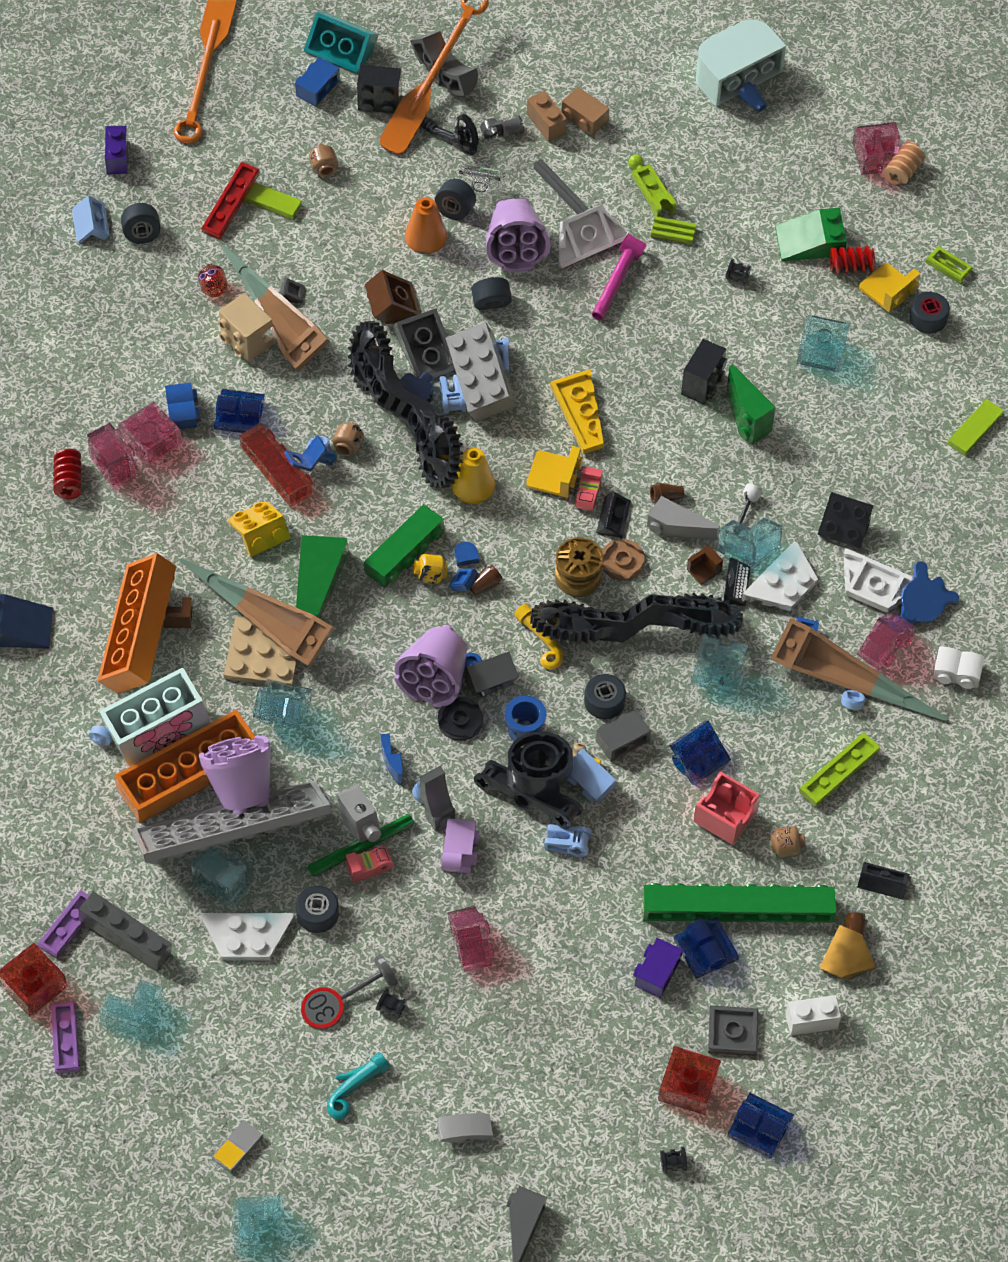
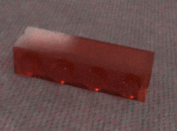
M260 423L239 435L240 448L290 508L312 495V479L308 474H304L300 468L293 467L284 453L286 451L285 446L275 440V436L269 428L266 429Z

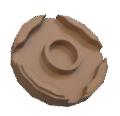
M621 539V541L616 542L614 540L609 542L602 550L603 571L613 579H633L642 572L645 566L644 552L633 541Z

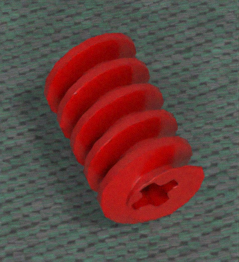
M851 246L846 251L843 247H840L837 253L836 248L832 247L829 254L831 272L835 268L836 273L840 274L841 268H844L845 274H848L849 268H852L853 272L857 273V269L860 267L862 273H865L866 267H869L871 273H873L875 268L874 248L871 250L869 246H865L862 251V248L857 246L854 252Z
M76 449L60 450L53 457V492L62 499H76L81 495L80 488L82 483L80 481L82 476L80 474L82 462L80 459L82 455Z

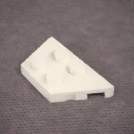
M601 205L560 222L558 267L562 269L623 242L628 233L632 236L633 234L630 231L627 232L619 224L620 222L611 217Z
M796 541L743 593L742 599L749 601V598L763 601L762 605L776 606L779 609L791 611L817 584L818 578Z
M847 548L844 550L845 595L886 613L902 603L901 591L912 580V576Z
M201 913V920L212 942L215 944L221 960H271L290 923L292 924L294 915L293 913Z

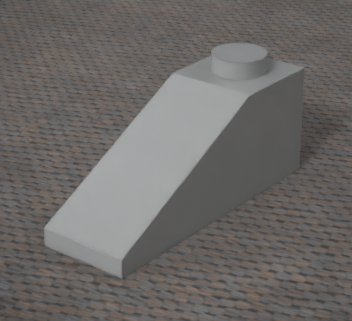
M662 496L649 513L647 527L652 532L666 537L717 540L719 537L720 525Z

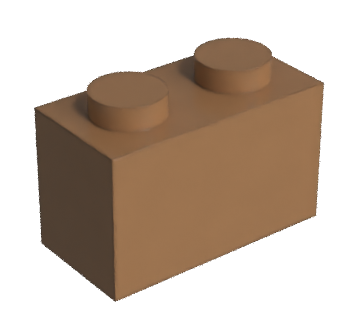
M579 87L562 100L561 112L567 120L573 121L582 131H587L594 135L609 121L610 108Z
M546 91L527 99V115L548 142L566 134L567 118Z

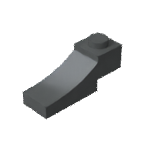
M441 766L420 776V800L425 805V817L434 830L446 828L447 819H455V808L450 800L445 771Z

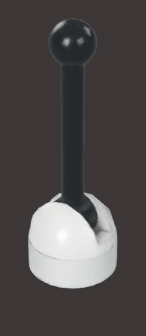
M746 484L743 497L746 503L737 525L733 527V532L736 534L742 531L741 525L750 503L758 501L762 494V489L757 485Z

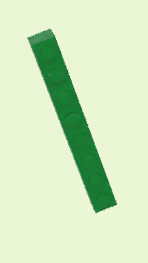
M651 883L643 886V921L834 923L836 916L835 887H828L827 885H817L815 887H805L799 884L791 887L777 884L768 886H756L754 884L733 886L731 884H722L720 886H709L708 884L686 886L681 883L673 885Z

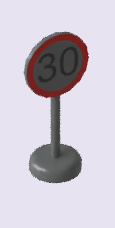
M380 954L374 959L379 972L339 995L331 988L319 987L305 995L301 1003L303 1020L315 1029L333 1027L340 1021L344 1013V999L380 977H383L389 986L398 984V981L384 957Z

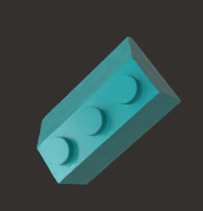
M316 12L303 51L359 73L360 64L364 65L373 53L379 34L327 12Z

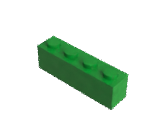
M423 504L364 561V573L384 588L389 583H394L401 571L405 568H410L415 558L419 554H424L428 550L430 543L434 539L438 540L443 535L444 519Z

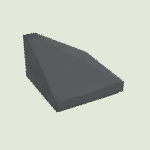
M285 277L279 293L290 303H302L304 285Z

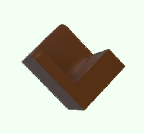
M708 545L688 559L687 571L702 585L722 572L723 560Z
M182 597V607L167 606L165 620L163 621L164 628H191L192 598Z

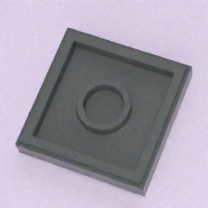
M710 1005L708 1053L757 1056L758 1008Z

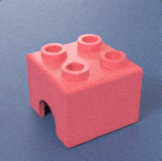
M720 772L714 780L712 789L707 797L702 796L695 806L693 822L734 845L758 812L761 795Z

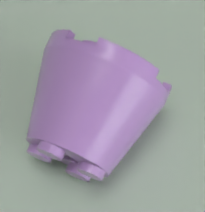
M527 199L499 201L492 215L486 237L487 255L491 262L493 261L507 272L532 270L544 257L547 258L550 251L549 233Z
M449 625L429 629L398 658L394 665L396 684L404 694L414 701L421 699L432 703L433 707L451 704L461 689L466 655L469 649L468 644Z
M257 735L254 737V740L236 737L213 744L208 747L209 752L199 754L201 766L225 809L233 810V814H241L246 812L249 807H262L269 804L271 747L267 737Z

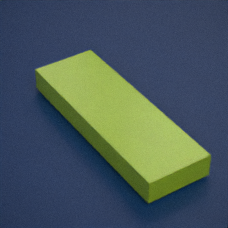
M256 182L244 200L291 220L294 219L302 206V200Z
M986 399L950 437L947 445L966 456L1001 418L1004 410Z

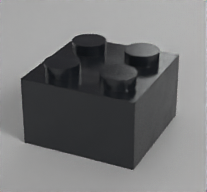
M360 64L357 80L358 110L383 112L385 114L394 113L401 102L402 96L401 68Z
M702 339L683 371L681 395L705 405L708 398H713L717 389L715 386L718 382L722 383L726 375V371H724L728 361L725 358L726 348Z

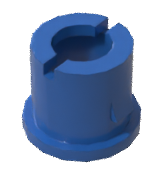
M524 695L512 699L507 704L505 720L508 724V735L513 741L532 732H542V726L545 724L547 717L546 708L543 703L533 696ZM515 719H517L519 722L529 721L532 724L526 726L520 725L517 722H515Z

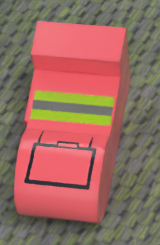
M583 466L575 508L594 511L602 482V469Z
M385 846L376 847L371 851L357 855L355 852L346 855V865L353 883L380 875V873L387 872L394 867L389 850Z

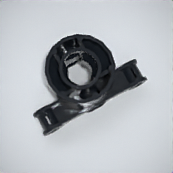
M532 732L519 737L508 750V768L496 761L489 760L485 763V768L482 772L474 776V782L480 789L484 791L499 790L513 797V801L521 809L529 810L531 807L545 812L563 829L570 828L573 819L583 812V808L577 800L560 793L559 785L569 778L573 770V750L566 740L553 733Z

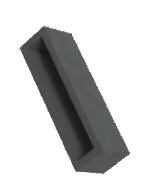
M93 891L79 908V921L154 971L158 972L171 955V942Z

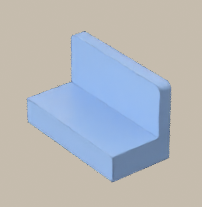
M87 196L72 209L77 242L82 243L91 235L102 240H106L110 236L104 202Z

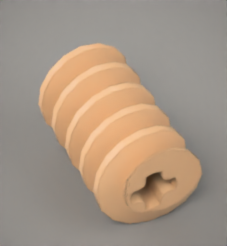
M906 141L896 156L884 168V178L893 185H898L899 183L906 184L926 159L924 151L916 143Z

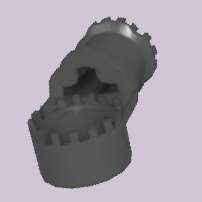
M517 115L515 118L507 121H497L494 118L487 119L481 123L480 130L485 139H492V137L496 138L495 136L499 135L507 138L508 135L517 132L524 133L525 127L522 126L523 123L521 122L523 120L520 115Z

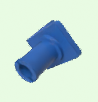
M315 436L303 454L289 450L284 452L293 467L310 472L318 462L332 466V462L335 463L336 461L335 453L327 451L325 444L319 436Z

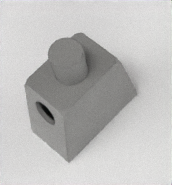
M356 784L338 793L337 798L343 823L359 842L366 840L370 842L377 841L381 836L377 813L359 785ZM356 807L359 810V813L355 812Z

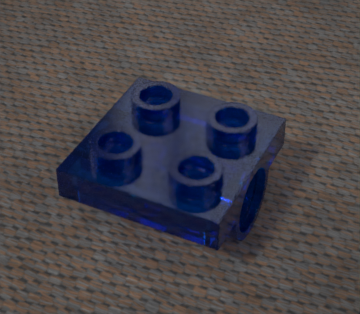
M222 389L216 402L214 430L258 435L265 403V394Z
M704 720L669 745L674 753L672 761L675 767L687 776L692 785L698 784L731 760L709 720Z
M717 917L708 921L705 918L697 919L690 923L685 931L674 935V941L677 947L683 949L682 955L696 979L739 960L736 949Z
M750 1092L746 1100L739 1107L727 1137L772 1159L793 1120L794 1114Z

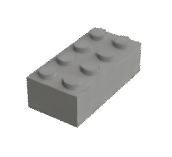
M484 322L447 337V345L466 407L475 422L516 407L494 333L488 324Z

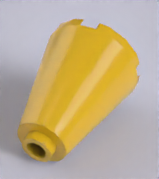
M469 448L462 455L461 460L463 463L459 464L461 472H457L458 479H454L455 484H451L452 492L460 501L468 504H480L493 495L495 479L484 452L479 448Z

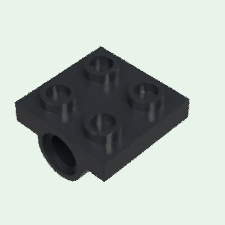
M831 492L817 535L861 548L870 524L874 505Z

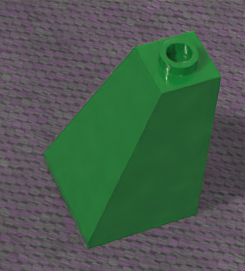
M302 535L296 608L313 614L319 619L321 618L349 555L347 538Z

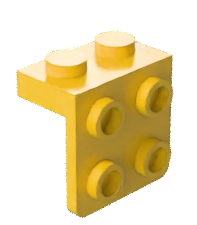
M884 263L860 283L859 290L890 313L919 288L921 273L913 269L904 276L889 263Z
M572 446L569 457L542 450L537 451L526 486L530 489L568 498L571 488L576 486L578 478L576 472L581 470L583 464V457H580L581 448Z
M258 502L245 511L236 512L228 519L229 524L241 534L250 557L291 539L284 516L268 502Z

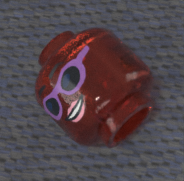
M208 264L198 273V282L203 294L210 297H218L227 289L228 281L222 267Z

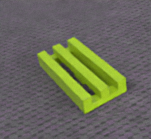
M655 216L651 237L692 245L696 224Z
M940 246L927 257L925 262L959 284L973 271L972 266ZM937 254L941 255L947 260L942 259L941 257L937 256ZM954 264L957 265L958 267H960L961 269L965 270V271L963 272L962 270L958 269L957 267L954 266Z

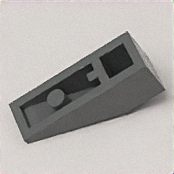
M521 1186L518 1187L516 1194L513 1192L510 1194L506 1205L509 1207L512 1262H522L547 1203L546 1196Z

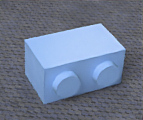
M583 748L573 757V770L567 780L574 787L576 784L584 789L581 793L590 802L595 800L599 804L618 785V782Z

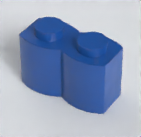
M191 382L166 385L165 391L171 431L196 428L197 420H201L200 409L194 405V402H198L197 389H192Z

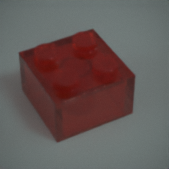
M32 943L0 969L1 988L29 1017L67 988L65 974L35 943Z
M674 1046L659 1089L658 1101L705 1115L719 1074L721 1060Z

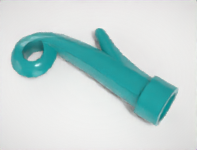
M376 1053L370 1058L369 1062L350 1072L336 1075V1080L346 1081L328 1099L327 1112L332 1118H345L350 1112V1105L343 1098L379 1073L383 1074L391 1068L382 1053ZM337 1105L343 1106V1109L341 1111L335 1110V1107Z

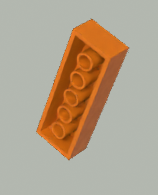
M158 553L126 565L98 677L99 683L117 694L147 684L151 678V670L156 658L158 641L161 637L160 633L163 621L165 620V612L170 600V592L177 567Z
M236 709L115 774L116 789L138 822L142 823L211 785L201 766L200 753L206 754L209 752V746L236 737L254 740L255 735Z

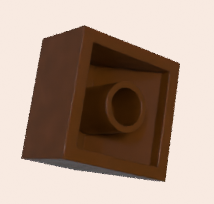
M381 270L365 283L367 298L369 299L372 315L375 319L390 324L421 314L412 282Z

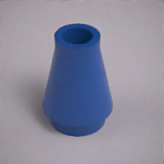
M747 82L739 89L740 99L753 107L758 113L767 107L768 104L764 101L756 84Z

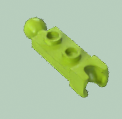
M632 155L628 160V165L633 170L631 176L650 205L654 216L661 217L659 213L662 209H667L671 214H674L676 211V201L671 193H668L651 164L644 166L645 162L641 155Z

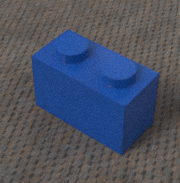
M319 57L295 81L296 96L317 107L340 81V68Z

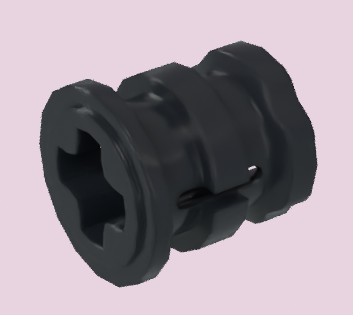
M731 259L725 279L732 277L734 281L738 282V280H741L743 284H746L752 266L748 265L746 267L743 266L744 263L739 262L737 264L734 259Z
M386 989L377 1003L376 1011L383 1009L385 1014H392L398 1020L405 1009L407 1000L399 999V996L396 994H389V989Z
M684 1146L681 1147L680 1151H675V1149H670V1152L660 1150L662 1173L667 1172L668 1169L677 1171V1168L687 1171V1158Z

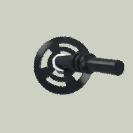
M462 114L456 118L454 133L439 127V124L431 118H424L422 127L430 134H436L458 143L462 152L467 156H472L477 152L479 143L478 133L474 122L468 115ZM460 120L465 123L464 126H459Z

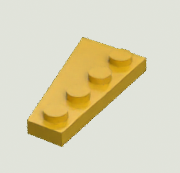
M591 369L551 381L550 388L581 448L582 454L602 449L604 442L598 417Z

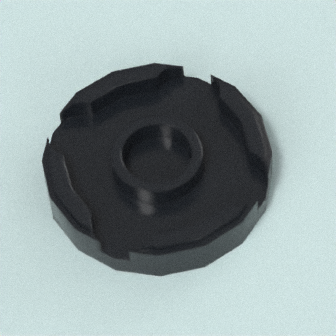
M457 697L451 704L441 706L438 711L437 723L440 731L446 737L452 740L464 741L473 738L480 732L483 726V713L475 701Z

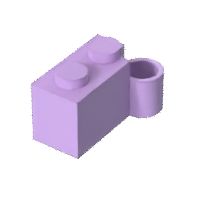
M447 819L442 871L471 874V866H476L477 852L473 851L474 844L479 845L480 831L476 830V821Z

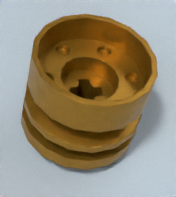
M574 537L564 541L556 552L555 582L565 594L574 597H584L592 594L599 588L602 580V550L594 541L584 537Z

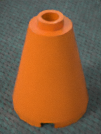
M421 198L416 202L405 230V241L413 251L431 254L440 250L445 245L447 231L436 202L431 198Z

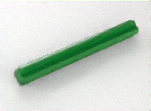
M406 814L381 827V836L377 841L370 842L366 840L359 842L356 840L309 864L308 870L315 877L346 861L347 854L354 852L356 855L412 827L414 820L410 814Z

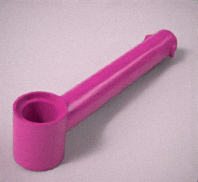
M629 233L619 248L623 253L592 312V317L596 320L601 321L604 319L634 259L638 260L647 245Z

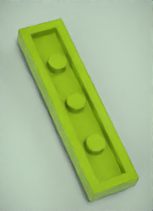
M863 732L799 788V793L814 807H817L880 751V746Z

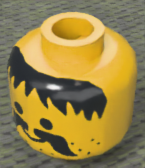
M422 554L419 561H415L413 566V573L417 574V578L421 583L439 584L442 579H446L448 572V563L440 555Z

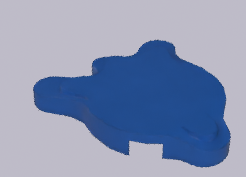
M919 561L914 565L912 580L904 586L900 594L903 605L901 606L900 620L905 625L930 622L936 619L947 605L956 604L959 601V595L954 591L947 590L941 577L930 580L927 564Z

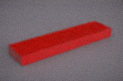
M240 162L203 224L202 232L218 239L222 238L258 178L260 169Z

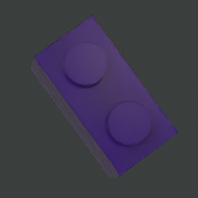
M105 126V165L107 174H128L127 126Z
M656 938L653 945L649 944L643 956L645 957L643 964L638 963L633 973V976L636 977L635 987L661 998L682 959L683 949L660 938Z

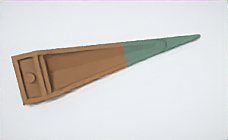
M222 245V249L254 302L272 318L273 326L270 328V331L283 355L296 370L300 371L330 343L329 339L318 326L232 251Z
M179 559L182 564L240 611L288 654L307 666H312L333 632L334 627L313 614L189 561Z
M790 618L770 658L791 670L947 721L945 716L813 628Z

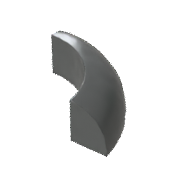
M441 31L410 40L419 63H424L430 72L446 45ZM450 52L434 82L438 86L443 84L447 88V92L451 94L465 96L472 92L477 85L478 71L477 68H471L462 64Z

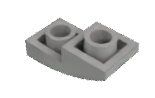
M487 1113L456 1114L437 1119L440 1142L464 1143L466 1139L490 1140L493 1136L490 1114Z

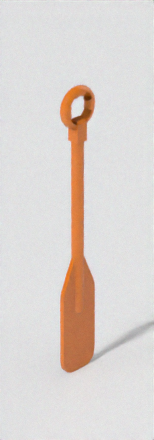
M237 0L207 1L200 27V35L205 53L187 118L176 124L174 128V136L179 142L191 144L202 136V127L196 122L201 96L212 54L229 34ZM182 127H196L194 136H180Z
M468 0L460 1L461 7L464 10L461 19L425 81L402 98L380 136L381 147L395 154H402L407 150L429 112L431 85L467 23H469L473 15L485 12L488 8L489 0L483 1L480 9L475 10L473 7L465 5Z

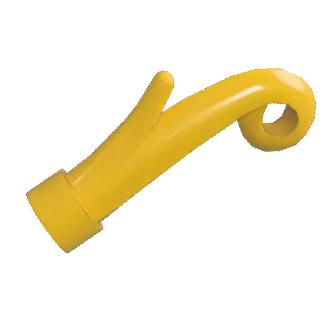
M527 603L523 604L515 611L514 617L521 624L527 626L551 650L542 655L540 659L541 665L548 670L558 668L563 661V652L556 639L550 640V636L543 637V632L537 633L536 628H532V624H530L532 608ZM550 657L555 658L553 662L547 661V659Z

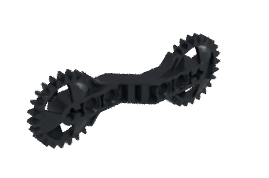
M375 321L360 322V326H356V331H352L354 338H350L352 345L348 347L351 351V354L348 355V358L351 359L348 367H352L350 375H354L353 382H357V388H361L362 392L372 393L379 406L406 421L416 440L415 449L416 453L419 454L417 462L421 464L418 469L423 470L422 478L426 477L425 483H430V487H435V489L450 487L451 484H455L454 479H458L457 472H461L459 464L463 463L460 459V455H463V451H460L463 443L459 442L461 434H456L458 427H453L454 421H449V417L437 415L431 403L404 389L393 368L394 356L390 354L393 348L389 347L391 339L386 338L388 332L384 331V326H380V323Z
M692 593V596L684 594V597L680 595L650 594L625 612L600 610L593 607L585 608L584 604L577 605L576 601L568 603L567 600L563 602L555 599V602L547 600L546 603L540 602L539 605H535L532 608L530 624H532V628H536L537 633L543 632V637L550 636V640L559 639L560 643L565 640L568 644H571L572 641H575L577 644H580V641L588 643L589 640L593 642L601 640L623 643L648 625L677 627L681 630L689 629L690 633L698 632L699 636L706 634L708 637L715 635L720 638V634L728 637V633L734 635L735 632H739L742 626L743 613H740L741 609L736 608V604H729V600L722 601V597L716 599L713 595L707 597L704 593H701V596Z

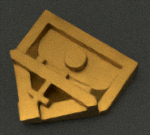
M839 925L819 968L826 973L841 979L847 978L848 980H852L854 976L868 970L871 972L877 969L870 954L869 945L863 935Z

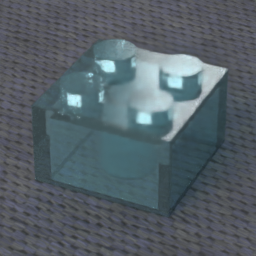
M807 315L796 364L839 373L850 323Z

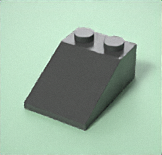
M436 308L395 323L393 329L398 342L416 377L419 378L423 372H428L434 379L455 371L446 341L447 335Z

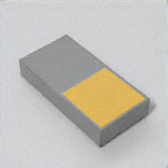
M243 1120L212 1155V1160L232 1174L260 1142L263 1134Z

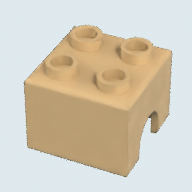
M245 293L219 310L220 320L218 324L221 329L219 337L224 344L227 345L229 343L233 347L235 354L239 358L243 357L249 362L274 344L273 336L268 337L265 334L273 326L272 318Z

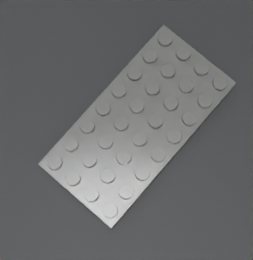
M313 780L272 791L268 798V805L262 807L252 806L241 814H233V810L225 809L223 805L132 828V832L144 862L157 864L162 862L163 858L171 856L174 858L183 857L189 851H205L210 849V846L219 843L220 845H228L233 843L234 839L241 837L250 839L256 837L257 833L264 831L267 833L280 830V827L286 825L298 826L303 824L305 820H321L326 818L327 814H331L332 810L330 803Z

